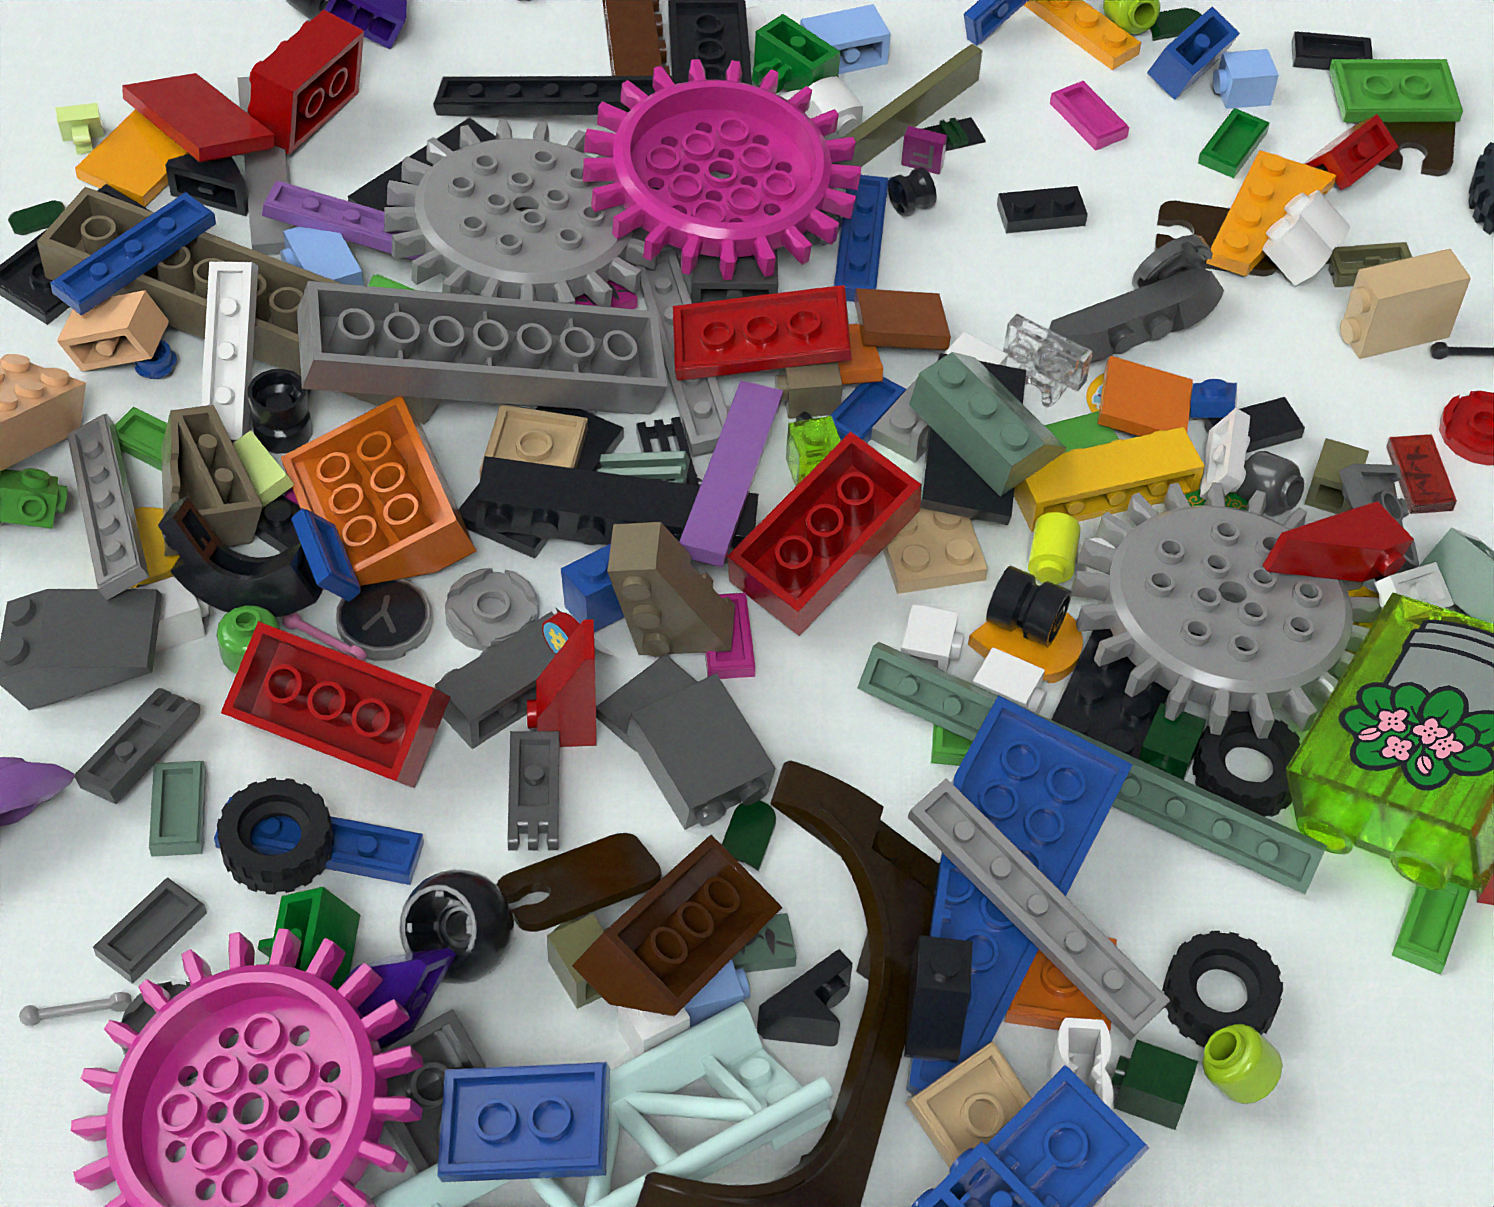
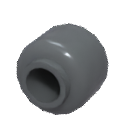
M1258 451L1250 456L1248 460H1245L1244 469L1246 470V476L1242 485L1236 491L1238 496L1248 502L1257 490L1265 492L1266 509L1264 513L1271 516L1280 515L1286 510H1292L1298 504L1305 484L1298 465L1289 459L1267 451Z

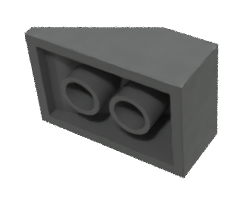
M45 589L7 601L0 639V686L24 707L32 710L153 673L162 594L157 589H126L106 600L98 589Z
M453 1009L381 1050L384 1053L398 1047L411 1046L422 1056L423 1067L406 1074L387 1078V1097L404 1096L411 1098L423 1108L422 1119L410 1122L384 1121L385 1128L409 1162L415 1174L438 1163L445 1070L486 1068Z

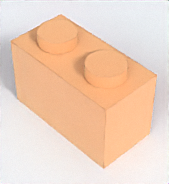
M146 290L108 297L82 316L72 309L57 342L81 371L152 359L169 320Z

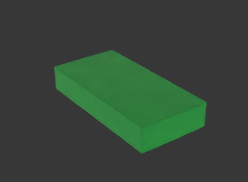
M1234 108L1200 152L1198 164L1234 179L1268 133L1270 123Z

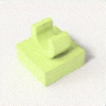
M90 103L56 107L57 123L63 142L73 141L77 155L91 153L93 151L92 138L104 137L103 123L98 104Z

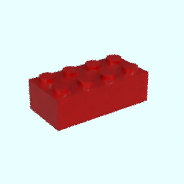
M850 431L727 556L729 582L743 593H746L748 597L800 636L920 511L922 484Z
M258 621L221 714L414 788L451 696L431 686Z

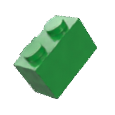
M781 14L755 31L752 81L756 84L761 83L762 79L772 69L779 72L776 94L783 88L788 92L801 90L805 86L809 87L821 79L838 77L841 52L785 14Z
M325 887L281 896L273 938L259 940L258 950L269 957L268 963L265 964L269 965L278 928L289 929L301 940L295 968L306 972L324 938L331 940L346 953L329 984L338 990L351 970L360 914Z

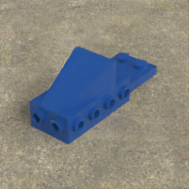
M1064 1065L986 1145L981 1141L975 1148H970L963 1152L949 1169L950 1174L935 1189L931 1188L925 1191L911 1207H1093L1139 1160L1149 1147L1068 1066Z

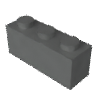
M552 611L537 621L526 623L516 634L500 644L489 646L479 657L460 669L449 671L435 684V689L451 696L443 718L471 749H474L527 715V700L536 699V679L555 657L542 633V624L554 615Z

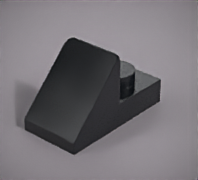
M838 949L761 1004L758 1010V1034L763 1039L821 1046L837 1045L840 1021L830 1009L837 1006L850 991L853 965L851 960Z

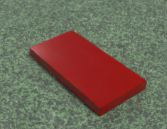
M197 73L122 85V98L199 162L274 148V134Z
M845 285L673 306L674 364L677 381L852 360Z

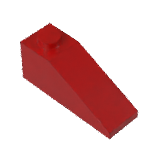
M1378 501L1282 532L1262 566L1268 572L1365 582L1382 575L1388 577L1396 573L1406 561L1404 554L1414 541V538Z
M586 619L580 623L536 679V699L527 700L528 729L559 731L560 747L596 746L594 619Z

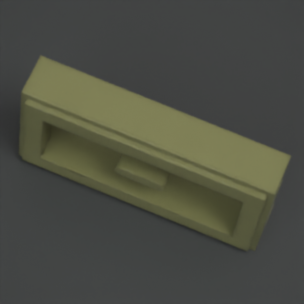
M1407 242L1335 247L1332 250V254L1326 264H1330L1328 271L1330 276L1334 275V286L1349 287L1354 286L1359 269L1411 258L1412 255Z

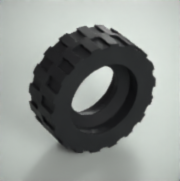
M1231 711L1221 735L1210 733V726L1208 725L1202 733L1192 767L1193 775L1196 777L1195 785L1259 815L1273 817L1278 815L1281 809L1284 808L1286 810L1291 805L1293 797H1296L1306 770L1307 761H1304L1306 751L1304 746H1301L1297 733L1292 732L1288 728V724L1282 720L1278 721L1275 719L1268 738L1258 739L1249 711ZM1237 747L1257 750L1271 760L1273 773L1263 782L1243 780L1227 769L1225 763L1226 755Z
M267 778L266 781L259 783L255 781L248 784V787L244 790H238L233 794L232 800L228 804L225 803L221 810L222 816L217 822V838L224 865L228 872L231 871L233 879L237 883H243L251 891L257 892L259 890L266 892V894L275 895L276 892H293L295 888L302 885L305 887L313 882L312 879L318 874L321 875L326 869V862L331 860L334 836L328 807H325L324 799L321 795L314 793L312 787L305 783L299 784L294 779L285 778V780ZM277 816L289 817L297 822L301 829V838L296 847L291 851L280 855L268 856L261 854L252 846L250 840L251 833L259 822Z
M1219 930L1210 931L1209 934L1205 935L1200 933L1192 936L1191 941L1181 944L1177 954L1173 955L1163 983L1162 991H1165L1164 994L1170 999V1002L1165 1007L1168 1011L1167 1017L1172 1025L1175 1024L1179 1028L1181 1035L1186 1039L1189 1037L1196 1042V1045L1205 1048L1209 1038L1215 1032L1230 1025L1244 1024L1253 1027L1261 1035L1263 1033L1266 1034L1272 1025L1282 1000L1280 997L1283 992V982H1280L1279 976L1281 972L1279 967L1271 960L1272 956L1266 949L1262 950L1257 946V942L1250 938L1240 937L1238 933H1220ZM1214 969L1235 974L1244 982L1247 988V1001L1240 1009L1233 1012H1221L1212 1009L1198 995V979L1205 972Z

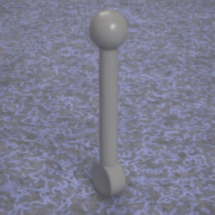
M118 992L112 994L108 999L38 1009L34 1005H28L20 1010L19 1018L24 1025L33 1026L40 1019L106 1009L123 1012L131 1004L132 999L129 993Z

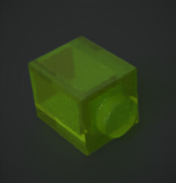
M832 416L788 423L786 461L795 487L841 441Z

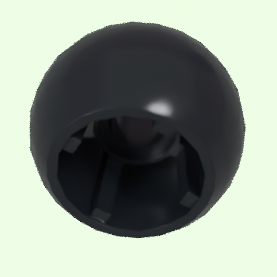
M453 869L428 877L411 892L402 909L399 932L401 944L406 954L442 948L452 949L456 956L441 982L464 984L488 975L502 962L513 939L514 919L508 899L495 883L486 876L476 872ZM468 915L471 919V924H466Z

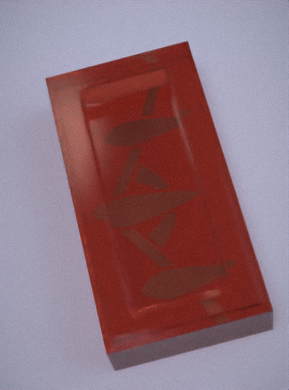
M1432 434L1389 437L1386 449L1392 465H1399L1402 479L1398 482L1404 499L1407 502L1409 513L1453 511L1457 500Z

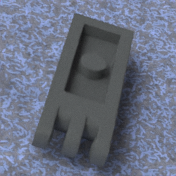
M156 689L74 774L79 787L117 804L197 719L200 714V705L194 701L186 700L177 694H171L170 691L165 689Z
M510 731L508 851H518L520 845L519 834H528V851H538L539 833H547L546 842L548 850L559 849V731Z

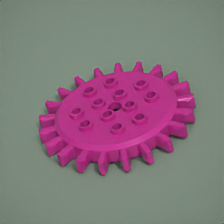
M700 59L691 61L688 82L675 84L662 66L655 67L652 86L656 92L649 96L629 80L622 83L620 102L630 109L629 113L603 101L598 106L597 125L609 129L616 134L587 128L584 152L607 156L608 158H583L582 178L583 182L613 181L612 184L592 189L591 207L594 212L622 205L625 210L614 216L612 235L619 239L641 226L649 232L645 238L643 258L651 261L668 243L682 249L681 273L690 275L697 265L698 255L702 254L720 257L719 268L723 280H732L737 266V257L754 255L763 275L768 277L773 276L776 260L774 250L783 246L802 265L809 262L812 244L803 236L806 231L830 245L836 241L839 222L825 215L822 211L851 219L856 196L832 188L858 190L861 166L831 163L853 160L855 139L854 137L825 140V136L836 132L839 114L833 109L810 119L805 114L810 108L813 91L809 87L805 86L789 100H786L776 94L779 73L771 69L762 79L761 85L757 87L741 83L742 70L740 61L732 60L726 71L725 80H707L705 69ZM717 171L721 174H729L730 177L719 179L710 173Z
M278 928L269 965H254L255 951L253 943L240 932L229 934V970L212 975L209 964L192 949L187 950L181 955L184 971L191 985L172 999L169 992L146 979L138 987L145 1002L153 1007L156 1014L148 1021L141 1032L138 1033L126 1023L109 1020L104 1030L110 1038L120 1047L128 1049L118 1072L108 1071L104 1068L83 1069L80 1079L100 1093L111 1094L107 1114L85 1116L71 1120L70 1131L86 1141L95 1142L106 1139L108 1155L74 1171L75 1182L93 1191L116 1181L121 1193L104 1207H338L341 1203L346 1207H376L370 1196L355 1187L368 1165L374 1164L386 1172L404 1173L409 1163L391 1146L378 1144L384 1121H417L422 1119L423 1108L411 1098L404 1096L387 1097V1078L406 1074L423 1067L422 1056L411 1046L398 1047L382 1053L378 1043V1039L410 1019L406 1009L395 999H392L364 1017L357 1008L378 987L383 979L364 962L338 990L330 986L329 984L346 953L337 944L326 938L321 943L306 972L295 968L301 940L289 929ZM309 1031L308 1041L301 1046H297L299 1036ZM234 1034H239L237 1043L233 1047L227 1048L229 1038ZM340 1067L339 1077L335 1081L328 1083L329 1073L333 1069ZM268 1069L269 1074L267 1079L263 1083L257 1085L256 1080L258 1075L263 1070ZM198 1071L197 1080L192 1085L186 1086L189 1075ZM262 1098L264 1102L262 1115L254 1123L244 1125L241 1120L244 1106L253 1099ZM299 1106L297 1117L287 1122L286 1118L289 1110ZM227 1108L228 1111L225 1119L216 1123L217 1113L221 1109ZM330 1143L331 1147L328 1155L323 1159H318L317 1154L320 1147ZM257 1145L256 1155L251 1160L246 1161L245 1155L247 1150L251 1146ZM186 1146L184 1157L180 1161L174 1162L177 1150ZM288 1182L289 1188L286 1195L276 1199L278 1187ZM216 1184L214 1195L210 1199L204 1200V1192L207 1187Z

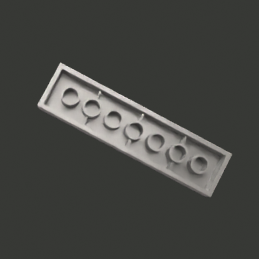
M315 281L307 282L297 309L302 389L651 414L667 388L657 311Z

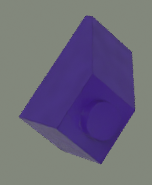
M450 948L388 956L368 964L383 981L357 1009L365 1017L381 1005L395 999L406 1009L410 1017L401 1026L378 1039L381 1049L414 1031L456 956V953ZM360 964V965H358L357 967H355V968L349 973V975L346 977L344 983L347 981V979H348L362 964Z

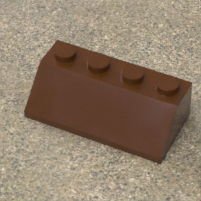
M710 834L606 929L578 958L572 967L609 1005L675 1016L783 907Z

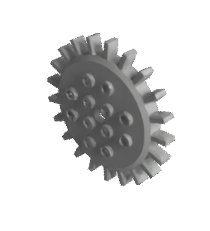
M499 120L496 140L484 142L478 139L468 125L461 126L459 144L461 149L453 152L433 137L427 140L426 158L433 166L431 167L406 156L402 160V180L407 183L389 180L387 185V205L396 207H384V232H403L392 235V256L394 260L424 254L412 261L411 281L418 285L441 273L446 277L443 282L442 293L462 294L468 289L480 294V296L575 304V297L586 294L598 306L611 307L612 288L606 282L611 280L630 292L635 293L639 290L641 270L630 263L655 270L658 255L651 261L643 258L645 238L649 232L641 226L619 239L612 235L613 218L625 210L622 205L598 212L593 211L591 207L592 189L612 184L613 181L583 182V158L593 157L584 153L586 132L580 130L564 146L549 142L550 134L547 122L539 121L533 132V139L513 138L512 129L508 121ZM598 155V156L595 157V158H608V157H607V156ZM520 207H528V208H531V209L524 210L523 212L517 210V208H520Z
M1212 482L1204 506H1190L1180 485L1173 483L1169 485L1164 500L1167 511L1160 514L1140 493L1131 496L1126 515L1137 526L1134 529L1109 512H1106L1101 517L1096 535L1115 546L1117 550L1085 538L1077 563L1108 575L1076 571L1071 587L1072 596L1104 601V604L1081 606L1076 622L1077 630L1080 632L1110 629L1113 636L1099 642L1094 661L1100 667L1128 657L1137 666L1132 670L1124 691L1130 697L1145 690L1153 681L1171 691L1166 701L1165 718L1174 721L1184 711L1189 699L1211 706L1208 717L1210 733L1221 735L1228 722L1231 710L1249 711L1253 728L1259 739L1268 738L1275 721L1273 709L1285 707L1299 729L1305 732L1311 729L1318 713L1308 698L1310 695L1314 694L1337 715H1340L1349 703L1353 693L1335 679L1333 674L1358 687L1368 684L1376 666L1348 651L1377 658L1385 641L1386 633L1353 625V622L1376 623L1382 609L1379 598L1349 597L1348 591L1361 588L1363 582L1268 572L1262 566L1282 532L1304 525L1307 511L1300 507L1287 517L1284 524H1281L1263 516L1266 509L1265 492L1257 490L1248 501L1245 510L1231 508L1225 505V493L1222 483ZM1155 584L1162 585L1164 588L1158 587ZM1221 592L1234 593L1240 597L1242 602H1229L1221 596ZM1247 613L1253 614V615H1255L1256 617H1252V616L1248 615ZM1294 628H1298V629L1302 630L1303 632H1299V631L1295 630ZM1190 632H1195V633L1199 634L1200 636H1195V635L1191 634ZM1237 647H1242V648L1246 649L1247 651H1242V650L1238 649Z

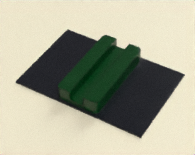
M953 117L948 122L940 120L939 125L922 128L947 135L945 152L986 142L972 117L960 120Z

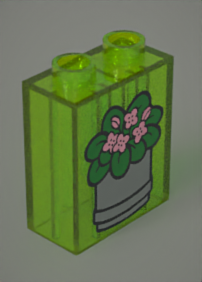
M1392 592L1286 768L1297 827L1301 834L1328 845L1325 851L1330 853L1348 854L1356 846L1388 858L1393 868L1401 876L1426 889L1441 890L1450 881L1483 893L1494 873L1493 623Z

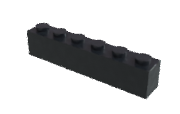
M484 456L476 501L475 527L499 533L512 532L534 535L542 539L556 538L578 541L587 545H609L612 539L613 524L661 522L679 542L700 486ZM749 493L727 556L755 528L759 494Z

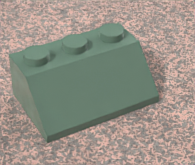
M951 352L918 375L909 405L1000 497L1065 452L1067 447L975 357Z
M1451 527L1419 567L1436 562L1453 602L1461 608L1457 616L1468 626L1479 629L1484 627L1488 632L1494 633V551L1479 538Z

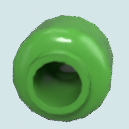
M245 605L231 610L218 623L216 637L223 664L231 672L237 674L258 621L280 629L276 617L269 610L259 606Z

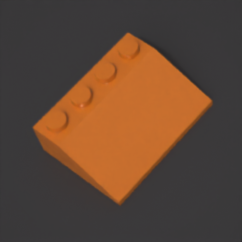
M397 396L280 457L288 477L294 484L292 488L300 509H307L335 524L360 586L436 573L477 551L422 426L403 396Z

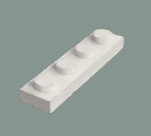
M209 262L201 406H215L231 441L235 442L249 432L250 407L248 386L252 381L258 265L253 262Z

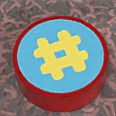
M557 612L542 624L544 639L555 655L580 625L574 617L564 612Z

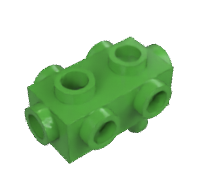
M27 468L22 471L4 469L0 471V524L1 522L52 529L55 512L64 514L68 486L58 485L57 476H50L49 473L40 469Z

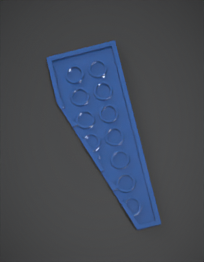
M998 695L955 773L952 784L1066 896L1133 764ZM942 852L929 936L973 941L970 996L958 1062L952 1063L911 1058L906 1090L915 1095L982 1047L992 1042L1039 950Z

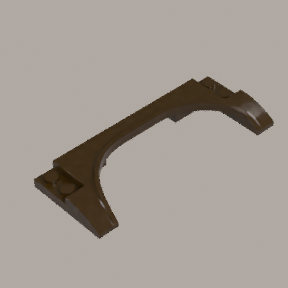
M792 760L783 763L770 805L841 856V860L846 864L858 890L868 930L856 969L857 973L869 981L868 991L840 1092L831 1116L832 1119H830L823 1135L809 1154L801 1155L798 1165L770 1182L754 1185H725L651 1172L646 1174L636 1207L861 1206L905 1047L911 954L919 936H929L939 863L880 820L884 806L857 788L823 771Z

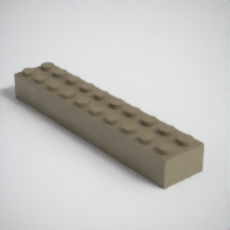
M84 187L37 240L45 278L50 280L56 279L154 212ZM204 232L110 296L146 290L169 320V326L205 339L209 262H253L258 265L253 358L280 369L294 371L301 376L297 309L307 282L342 283ZM342 392L375 406H380L397 397L394 395ZM403 396L418 422L422 424L426 423L442 400Z

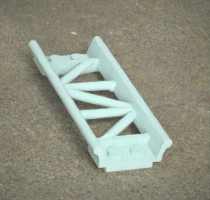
M740 1001L610 1071L606 1176H589L584 1207H636L646 1174L609 1194L620 1126L625 1129L658 1166L648 1173L658 1172L700 1181L766 1143L774 1150H777L832 1119L828 1098L833 1096L832 1089L824 1077H820L803 1087L762 1047L747 1006L744 1002ZM703 1076L704 1080L722 1098L675 1095L671 1093ZM642 1114L735 1121L739 1123L678 1155L645 1120ZM437 1163L371 1199L376 1207H463L511 1180L441 1182L437 1177ZM555 1178L527 1179L549 1207H579Z

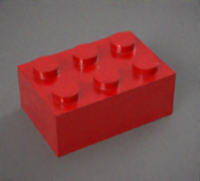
M323 10L311 21L304 22L298 32L287 41H282L266 59L258 61L253 66L249 75L251 95L247 109L248 114L274 134V145L284 149L286 154L290 155L359 93L364 30Z

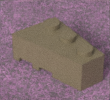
M208 405L170 410L161 447L163 517L173 503L188 496L223 544L233 546L252 543L263 506L215 406ZM164 540V556L177 555L176 550L171 549Z
M661 522L613 524L607 572L638 655L661 657L667 654L731 651L735 604L729 597L721 598L713 589L714 580L707 573L699 574L691 565V555Z

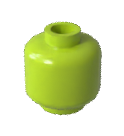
M1104 0L1103 3L1104 15L1129 34H1141L1149 30L1155 24L1161 7L1160 0Z
M1244 1024L1230 1025L1215 1032L1206 1044L1202 1059L1205 1076L1229 1099L1241 1104L1255 1103L1267 1097L1278 1084L1283 1067L1280 1053L1257 1030Z

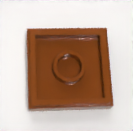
M856 288L854 303L863 345L948 350L951 335L940 293Z

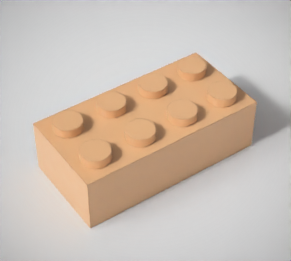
M6 354L0 358V471L68 438V433L81 427L86 382L69 377V373L65 370L44 368L30 363V359L23 355Z

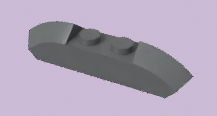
M1195 267L1051 321L1041 360L1042 362L1061 365L1084 364L1108 358L1115 353L1126 352L1134 346L1153 339L1163 338L1168 333L1190 327L1209 315L1221 300L1224 289L1212 271Z

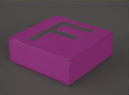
M908 126L904 134L901 165L915 169L923 167L928 172L940 175L944 165L947 135Z

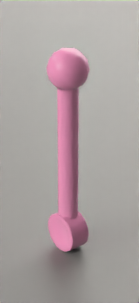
M297 612L283 616L282 622L287 629L297 628L338 651L359 660L365 661L367 658V654L356 645L349 646L302 621Z

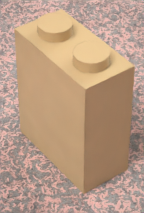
M1451 248L1359 269L1353 289L1350 292V299L1344 318L1340 324L1342 338L1347 344H1350L1359 359L1450 338L1471 277Z

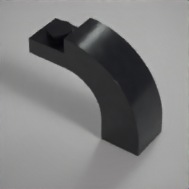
M188 496L173 503L158 524L166 544L171 549L176 550L180 556L170 572L194 596L228 613L235 608L245 605L259 606L269 610L275 617H281L317 603L324 590L316 584L301 543L270 557H250L237 553L217 538Z

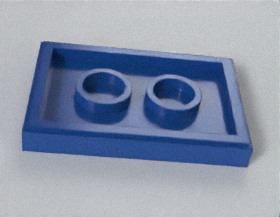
M607 1062L445 1070L437 1177L441 1182L606 1176L610 1092L609 1065Z

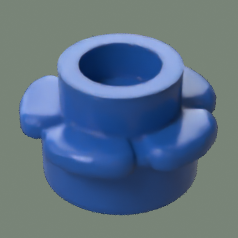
M160 340L152 359L133 362V364L136 365L135 371L140 376L160 379L171 373L172 366H175L177 363V357L174 351L170 349L168 343Z

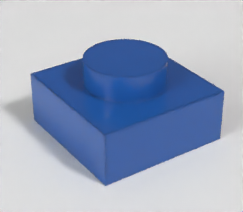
M1208 379L1202 383H1193L1191 418H1224L1237 408V383H1227L1222 379Z

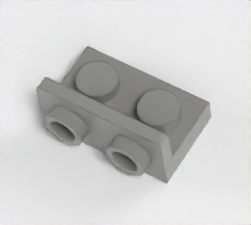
M917 379L872 427L871 440L914 463L926 452L929 424L909 405Z

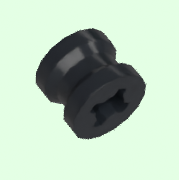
M919 167L911 170L908 176L900 174L890 177L888 180L890 201L899 215L906 216L912 214L915 208L919 206L925 209L935 205L937 198L935 184L930 173L925 168Z

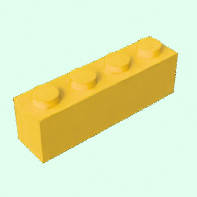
M1184 427L1167 431L1159 430L1144 436L1125 440L1118 439L1107 444L1084 449L1077 448L1065 452L1015 486L1014 498L1030 531L1034 532L1036 520L1046 513H1064L1072 516L1079 522L1101 517L1106 512L1115 514L1127 511L1131 496L1140 493L1150 505L1164 503L1169 485L1173 483H1178L1185 495L1199 490L1205 465Z

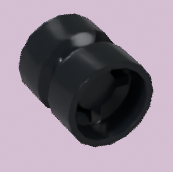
M271 369L253 378L248 386V401L250 413L253 416L252 425L254 435L266 450L276 454H285L308 443L312 436V422L308 410L307 389H302L301 376L294 371L286 369Z
M1010 565L1003 572L992 594L986 613V621L1010 632L1020 627L1023 629L1024 638L1049 647L1065 619L1072 591L1049 581L1039 586L1036 584V578L1033 574Z

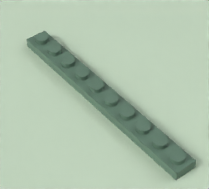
M881 642L873 645L857 687L868 694L970 741L975 739L998 696ZM1028 710L1133 764L1112 806L1306 894L1328 845Z

